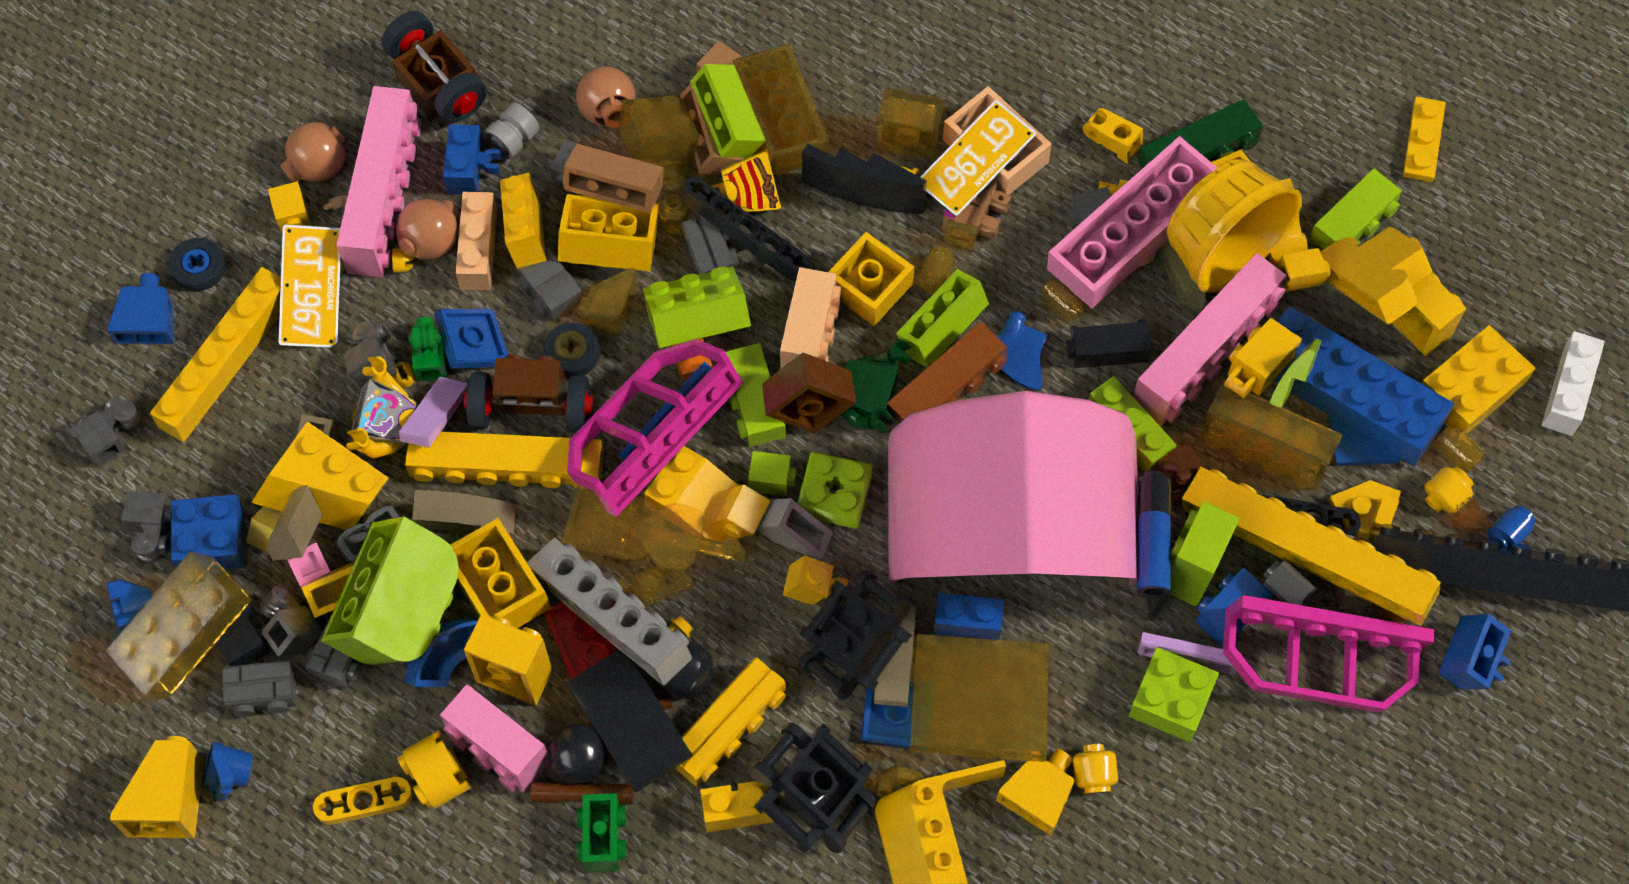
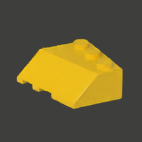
M307 421L270 472L251 503L282 512L291 493L301 486L308 485L322 513L319 523L347 530L359 522L389 478Z

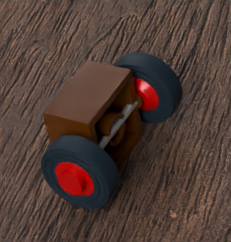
M410 11L402 14L390 23L384 31L381 40L384 50L394 59L392 64L397 81L404 89L410 90L411 97L430 120L439 115L449 123L460 122L468 118L479 109L487 95V88L477 76L476 69L442 30L433 34V25L422 12Z
M510 354L506 355L505 358H496L493 391L489 373H471L468 389L464 393V409H467L468 425L473 429H487L491 418V411L493 407L497 408L498 406L500 413L563 415L565 413L568 432L576 433L589 420V415L593 414V396H590L589 380L585 376H571L566 393V377L559 360L550 356H538L536 360L524 359L520 355Z

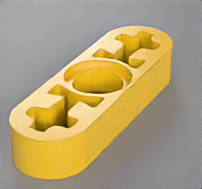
M391 777L323 792L315 799L313 811L320 822L326 825H333L404 809L412 801L413 791L404 778ZM394 786H399L402 791H405V793L400 794V800L394 801L392 796L383 797L384 804L379 806L380 801L376 793L377 789H381L382 795L393 793ZM361 793H369L373 797L372 804L366 809H357L354 806L355 798ZM347 796V805L351 810L350 812L346 813L343 806L334 808L333 815L330 816L325 811H321V809L326 807V802L329 800L334 805L345 804L342 797Z

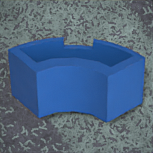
M462 617L441 624L439 633L433 637L425 653L417 659L408 662L404 682L415 687H448L451 673L459 662L466 659L464 648L479 619Z

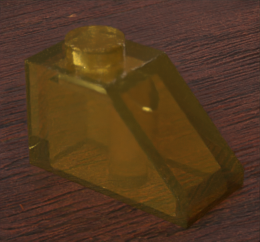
M630 268L591 286L588 296L582 297L579 304L578 314L582 317L583 325L619 336L638 285L637 271Z

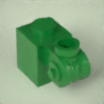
M429 317L416 319L408 340L409 344L412 345L413 371L417 382L438 380L439 377L448 378L447 355L441 340V334L435 328L434 320Z

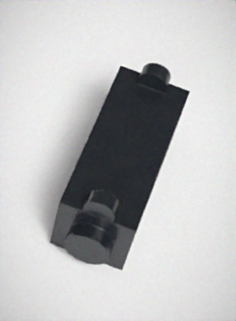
M1138 320L1136 323L1077 327V325L1070 326L1071 339L1066 340L1067 358H1073L1074 368L1149 362L1152 353L1149 326L1146 320Z

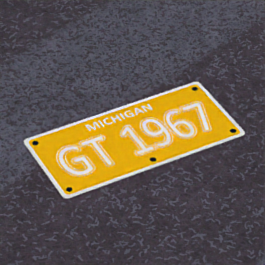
M994 101L924 172L921 178L927 180L926 191L954 215H959L1036 135V132L999 101Z
M298 225L283 226L279 319L280 345L331 347L337 343L340 254L336 245L340 228Z

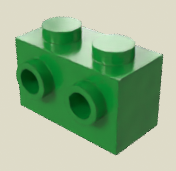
M617 793L582 795V808H577V827L582 828V841H577V861L583 863L586 872L620 871V860H626V839L620 840V827H626V807L620 806Z

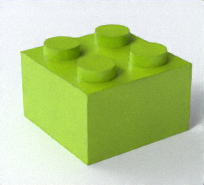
M1156 647L1128 717L1191 743L1219 672Z

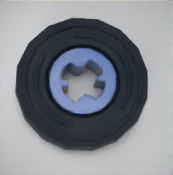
M192 238L183 241L175 247L169 260V269L173 280L180 287L189 291H203L212 288L221 280L226 268V261L222 250L213 241L206 238ZM202 261L203 266L201 268L198 266L193 267L192 262L199 263Z

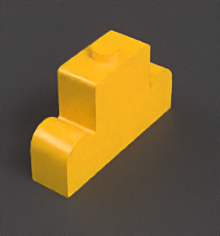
M1393 227L1386 228L1361 246H1359L1355 238L1348 237L1334 242L1320 252L1323 260L1326 259L1330 265L1331 275L1325 281L1388 325L1416 305L1417 296L1412 286L1432 273L1425 252L1417 239L1414 237L1409 238Z

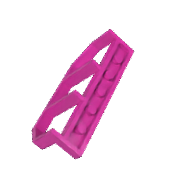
M697 339L654 352L569 440L567 472L572 480L594 491L607 512L617 517L743 384L726 352L723 349ZM698 355L718 362L685 397L681 393L650 381L663 367ZM639 391L676 406L646 438L643 434L612 421ZM601 431L638 446L603 483L599 479L581 472L582 450Z
M1242 595L1226 608L1223 654L1252 691L1380 713L1419 683L1420 652L1423 648L1434 642V629ZM1237 618L1242 619V622L1245 624L1258 625L1268 623L1273 624L1275 629L1288 630L1285 685L1262 681L1236 649ZM1300 629L1306 630V634L1311 636L1329 634L1337 636L1338 640L1345 641L1342 695L1297 687ZM1357 640L1369 641V645L1373 647L1397 646L1401 647V651L1407 652L1406 683L1382 702L1355 697Z

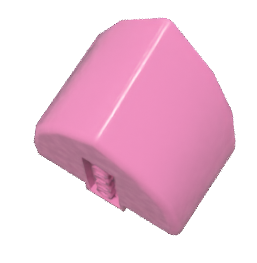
M1020 391L959 399L916 411L891 431L888 441L889 584H895L896 580L909 578L1008 574L1129 578V585L1137 584V444L1133 426L1126 414L1086 399Z

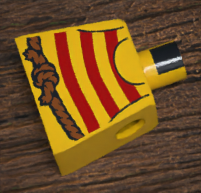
M762 150L722 168L721 173L724 182L711 185L746 212L781 209L766 150Z

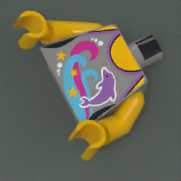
M381 356L368 357L372 367H364L362 370L365 376H372L373 380L369 379L362 387L352 429L347 431V434H350L349 441L346 444L347 449H357L372 459L394 454L407 443L400 441L399 431L413 414L416 407V402L409 398L407 392L387 372L386 361Z

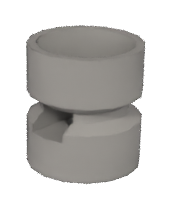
M512 102L500 114V120L492 122L483 131V137L491 148L499 149L501 156L511 160L523 147L522 142H529L540 130V126L526 108Z

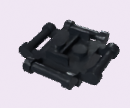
M863 570L858 574L853 591L836 580L831 586L833 591L807 627L803 626L799 632V635L814 645L811 651L804 653L800 657L799 667L808 674L813 673L828 685L832 693L840 700L849 698L860 682L874 691L879 684L877 681L879 676L902 643L907 644L912 636L906 629L900 626L911 609V601L903 595L893 593L878 582L877 577L868 570ZM870 593L889 605L890 611L887 615L866 601ZM843 598H845L846 601L843 605H841L840 602ZM823 631V634L819 636V632ZM826 656L847 671L844 677L839 678L822 664Z
M789 722L782 729V736L762 760L756 761L749 769L750 776L768 788L753 807L760 814L763 812L767 814L798 843L796 847L803 854L815 844L819 837L824 840L825 846L830 851L840 853L847 845L846 839L866 813H872L878 803L876 798L863 787L867 781V776L873 769L866 762L862 764L829 733L831 729L824 723L809 736L797 724ZM795 744L800 748L799 752L778 776L771 769L788 748ZM776 797L811 828L808 833L773 802ZM854 799L856 806L836 830L831 825L849 802Z

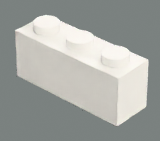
M1576 331L1572 333L1564 346L1541 426L1573 436L1582 423L1605 341Z

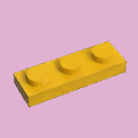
M1415 97L1402 177L1433 182L1446 102Z

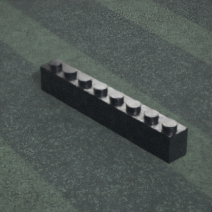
M1381 524L1380 528L1371 526L1368 543L1373 545L1376 551L1386 556L1389 554L1398 556L1406 562L1407 566L1417 571L1419 569L1427 570L1434 574L1442 584L1629 612V561L1613 558L1611 562L1599 561V558L1594 555L1580 553L1578 557L1566 556L1565 552L1557 549L1548 548L1545 549V552L1532 551V547L1524 544H1512V547L1499 546V542L1491 539H1479V542L1466 541V537L1458 534H1447L1446 537L1433 536V532L1424 529H1414L1412 533L1400 531V527L1391 524Z

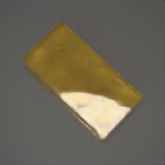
M790 43L733 60V65L736 68L766 140L760 148L761 151H767L773 176L802 168V151L807 144L829 154L828 137Z
M1223 381L1207 412L1199 438L1203 439L1204 443L1210 448L1216 450L1223 448L1233 453L1234 457L1241 462H1253L1262 466L1263 470L1272 476L1282 475L1291 479L1298 488L1304 490L1311 488L1317 491L1342 438V434L1287 409L1269 404V401L1251 393L1245 398H1241L1236 392L1224 386L1225 382Z
M190 551L106 652L145 696L168 699L252 599L212 556Z

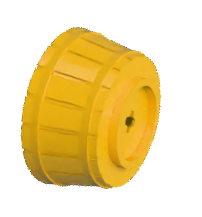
M1245 159L1233 160L1206 175L1186 194L1171 217L1167 228V238L1170 246L1176 251L1198 288L1205 293L1217 292L1222 290L1256 253L1266 259L1275 247L1279 245L1298 216L1302 197L1300 192L1291 187L1287 182L1280 181L1260 169L1255 163Z

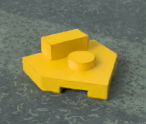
M1369 480L1330 496L1328 501L1331 506L1354 510L1359 515L1361 526L1356 537L1359 540L1368 542L1371 526L1380 528L1381 524L1392 523L1401 491ZM1343 519V528L1345 531H1348L1349 526H1351L1349 525V520Z

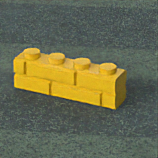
M755 657L682 736L693 757L675 769L696 787L703 781L706 784L709 783L718 773L720 768L717 765L726 756L730 759L738 752L742 745L740 740L747 732L753 734L759 729L764 721L762 717L769 708L775 710L786 697L784 693L786 690L784 679Z

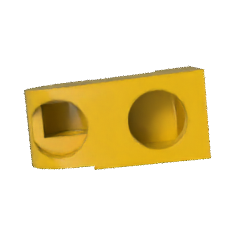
M1103 108L1097 109L1082 128L1088 138L1115 152L1117 158L1127 164L1143 146L1142 127Z

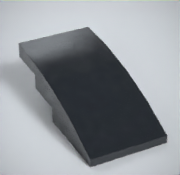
M807 144L802 151V182L813 188L859 205L892 212L922 214L925 210L927 180L875 153L872 154L867 162L840 148L835 157L810 144Z
M620 650L615 651L566 682L635 793L693 757L634 662Z

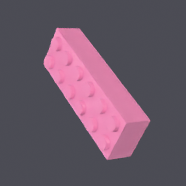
M373 86L336 245L347 274L383 278L385 268L391 267L392 250H389L391 241L397 240L395 222L397 214L400 215L404 209V197L401 195L403 188H408L410 182V171L407 168L409 162H414L416 155V146L413 144L414 137H419L421 133V119L417 118V104L412 101L410 90Z
M1179 136L1048 252L1047 270L1092 309L1168 241L1167 228L1177 207L1186 194L1202 178L1215 171L1217 167Z
M1258 253L1251 258L1138 378L1133 397L1160 427L1167 421L1173 423L1183 410L1181 405L1186 400L1194 401L1203 388L1200 385L1206 379L1212 381L1222 369L1220 363L1226 357L1229 359L1233 350L1245 337H1249L1257 325L1261 326L1259 322L1264 316L1267 318L1272 317L1279 308L1280 303L1277 301L1286 290L1283 288V284L1287 275Z

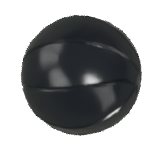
M688 640L687 648L692 659L667 684L663 686L659 683L667 694L678 699H691L699 696L709 687L714 676V664L710 653L699 643Z
M572 724L560 729L552 737L547 750V758L551 770L561 780L572 784H582L593 780L603 770L607 761V747L594 728L583 724Z

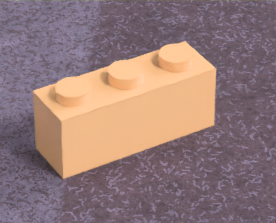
M463 192L455 273L460 290H491L498 210L493 192Z

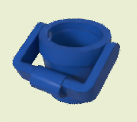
M219 742L211 743L204 771V785L209 787L214 802L227 800L233 786H247L252 765V753L225 746Z

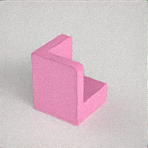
M315 538L310 540V544H308L303 557L287 559L300 586L330 572Z

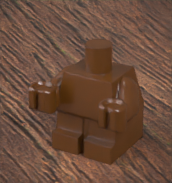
M1189 443L1167 453L1157 461L1155 471L1163 472L1164 476L1171 479V504L1174 507L1182 504L1184 493L1181 489L1190 486L1200 467L1205 468Z

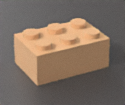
M988 86L944 121L943 141L951 146L994 101L997 100L1036 132V135L992 180L998 182V191L1010 195L1049 163L1052 143Z
M799 267L780 348L781 369L802 352L824 361H829V356H827L828 347H832L835 334V329L833 328L835 319L838 320L841 301H839L841 287L836 286V274Z

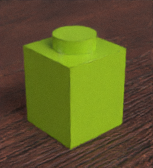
M753 451L748 487L757 493L787 496L788 486H795L797 468L791 467V456Z

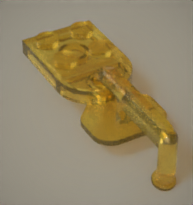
M579 484L577 485L562 540L563 545L569 543L576 550L623 561H640L651 556L657 566L677 571L689 568L694 563L697 553L737 562H745L749 558L748 551L735 537H727L723 542L701 538L704 528V517L695 507L671 503L659 510L646 498L636 496L616 517L607 512L594 491Z

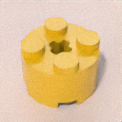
M439 730L402 751L403 754L397 757L405 774H409L413 780H416L417 785L413 789L422 805L426 804L428 808L433 807L434 809L472 788L470 783L464 780L468 777L454 751L449 747L446 748L443 740L445 737Z

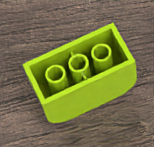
M404 516L372 523L321 642L367 665L412 661L423 655L430 646L433 637L439 633L441 617L453 599L452 591L459 571L458 560L453 548L441 537Z

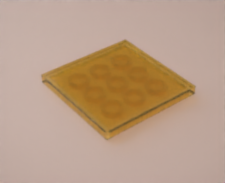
M917 634L910 752L1046 762L1049 644Z

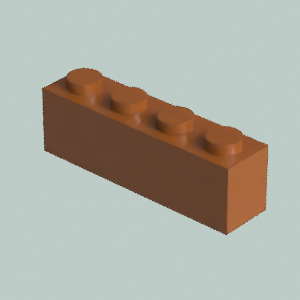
M980 321L888 402L889 413L901 423L913 412L959 400L967 393L973 394L982 386L983 379L991 372L995 374L1005 366L1007 362V346Z

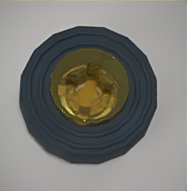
M565 323L550 331L545 339L543 353L544 356H550L559 360L565 377L570 378L571 376H584L594 369L599 360L600 346L597 336L589 327L580 323Z

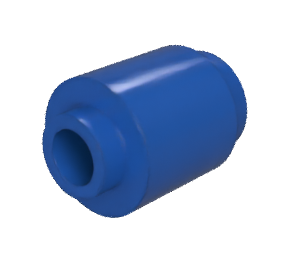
M1516 505L1513 508L1507 509L1488 530V537L1499 542V546L1512 547V544H1521L1533 531L1535 518L1528 509Z

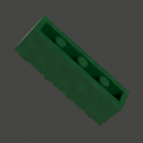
M1242 99L1141 147L1137 162L1143 169L1179 136L1212 162L1242 148L1244 150L1253 148L1259 142L1263 125L1245 99Z

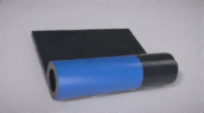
M1148 471L1138 479L1137 593L1140 596L1148 597L1147 621H1154L1171 591V479L1164 476V473L1160 471Z

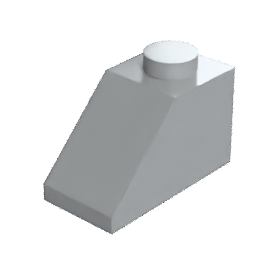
M769 499L770 503L757 530L774 543L821 560L834 532L794 500Z

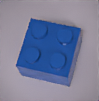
M237 494L171 500V561L180 574L206 572L214 566H217L219 570L245 568L244 506Z

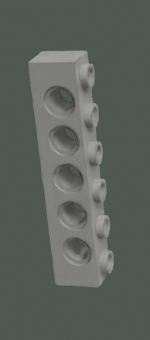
M553 538L527 562L544 589L663 686L692 659L687 648L689 641L679 630L674 629L671 631L666 627V622L658 613L653 611L650 614L634 594L627 596L623 593L622 587L614 578L609 577L606 579L603 577L597 565L591 560L583 561L580 558L579 552L571 544L563 545L556 538Z

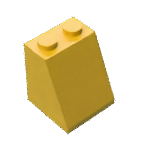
M169 736L167 740H155L111 812L110 820L127 838L195 839L204 759L187 738Z

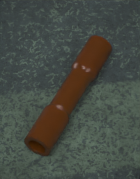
M532 782L530 797L531 802L562 803L565 801L582 802V795L617 793L620 804L633 805L634 790L630 784L574 785L561 782Z

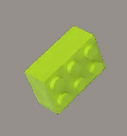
M733 266L728 268L717 267L711 270V272L699 275L687 274L681 277V279L670 282L658 281L649 287L642 288L650 324L659 348L751 326L745 292Z
M1205 501L1202 502L1199 511L1191 510L1171 552L1170 595L1197 607L1218 567L1239 522V517Z

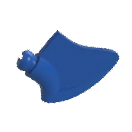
M1013 311L1010 313L1009 319L1005 321L1000 333L996 335L1007 346V362L1001 371L1016 383L1031 390L1040 391L1042 389L1040 354L1047 335L1025 326V315Z

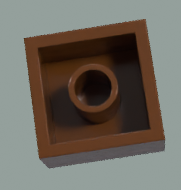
M804 352L762 383L766 416L812 433L819 431L856 403L852 372L850 370Z

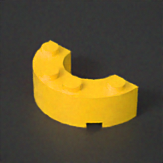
M1290 178L1280 180L1287 182L1291 187L1294 188ZM1298 212V216L1286 236L1268 256L1270 263L1287 275L1283 284V288L1286 289L1285 292L1321 286L1326 278H1330L1331 275L1329 262L1326 259L1323 260L1319 248L1307 249V239L1305 234L1301 233Z

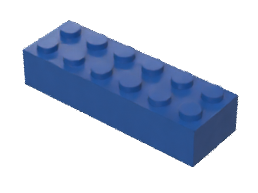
M1289 306L1277 322L1302 338L1295 358L1315 339L1322 341L1312 371L1305 382L1298 379L1294 380L1291 393L1327 415L1329 413L1415 467L1448 421L1454 403ZM1293 360L1275 378V383H1279V381L1281 380V378L1283 377V375L1285 374Z

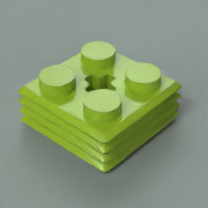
M814 451L811 452L797 504L819 521L858 529L872 478V464ZM833 485L839 486L836 494L830 493V488Z

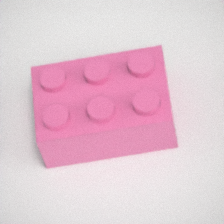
M468 684L440 714L445 725L443 730L449 735L448 741L461 752L468 749L474 755L473 761L484 771L488 772L492 768L500 776L498 778L499 782L511 792L518 789L525 794L530 789L531 783L536 782L549 767L545 745Z

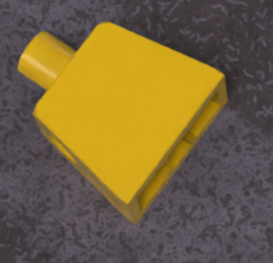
M1056 749L1048 761L1034 754L1001 787L996 801L1051 836L1075 781L1065 773L1073 761L1072 757L1061 749Z

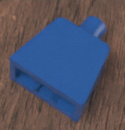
M143 273L140 275L139 287L125 286L120 290L107 330L115 344H174L172 299L166 288L158 287L159 277L157 275Z

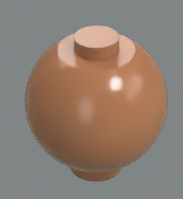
M602 66L590 70L581 78L576 89V103L580 113L589 122L598 126L610 128L622 126L635 106L636 93L632 81L624 72L614 67Z
M320 122L302 124L289 135L284 149L287 160L280 164V166L293 182H299L301 179L311 183L328 181L341 171L345 163L346 148L343 142L346 138L336 126L330 128L328 125Z
M429 198L419 199L408 204L401 211L396 223V235L400 249L405 254L421 260H434L447 254L453 248L458 237L457 220L460 218L458 208L449 200L440 202Z

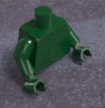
M903 339L895 341L891 349L847 362L845 369L852 372L856 403L840 415L855 430L878 429L881 433L888 431L885 422L893 420V417L889 414L888 402L893 398L899 378V364L895 363L899 360L901 363L907 364L911 359L904 351L910 350L912 346Z

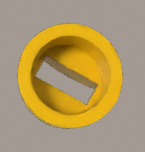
M393 248V273H405L411 270L415 264L412 261L414 257L405 254L400 248Z
M404 361L396 363L397 373L392 376L393 379L402 388L411 386L416 379L413 366ZM402 368L408 377L403 380L398 371Z

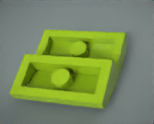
M1315 339L1297 355L1279 381L1269 404L1282 408L1289 397L1294 380L1306 381L1312 371L1322 342L1321 340Z

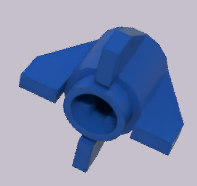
M125 580L107 582L110 599L119 598L110 601L116 626L125 625L124 627L117 628L120 644L133 643L158 621L157 614L163 612L159 594L152 595L150 588Z

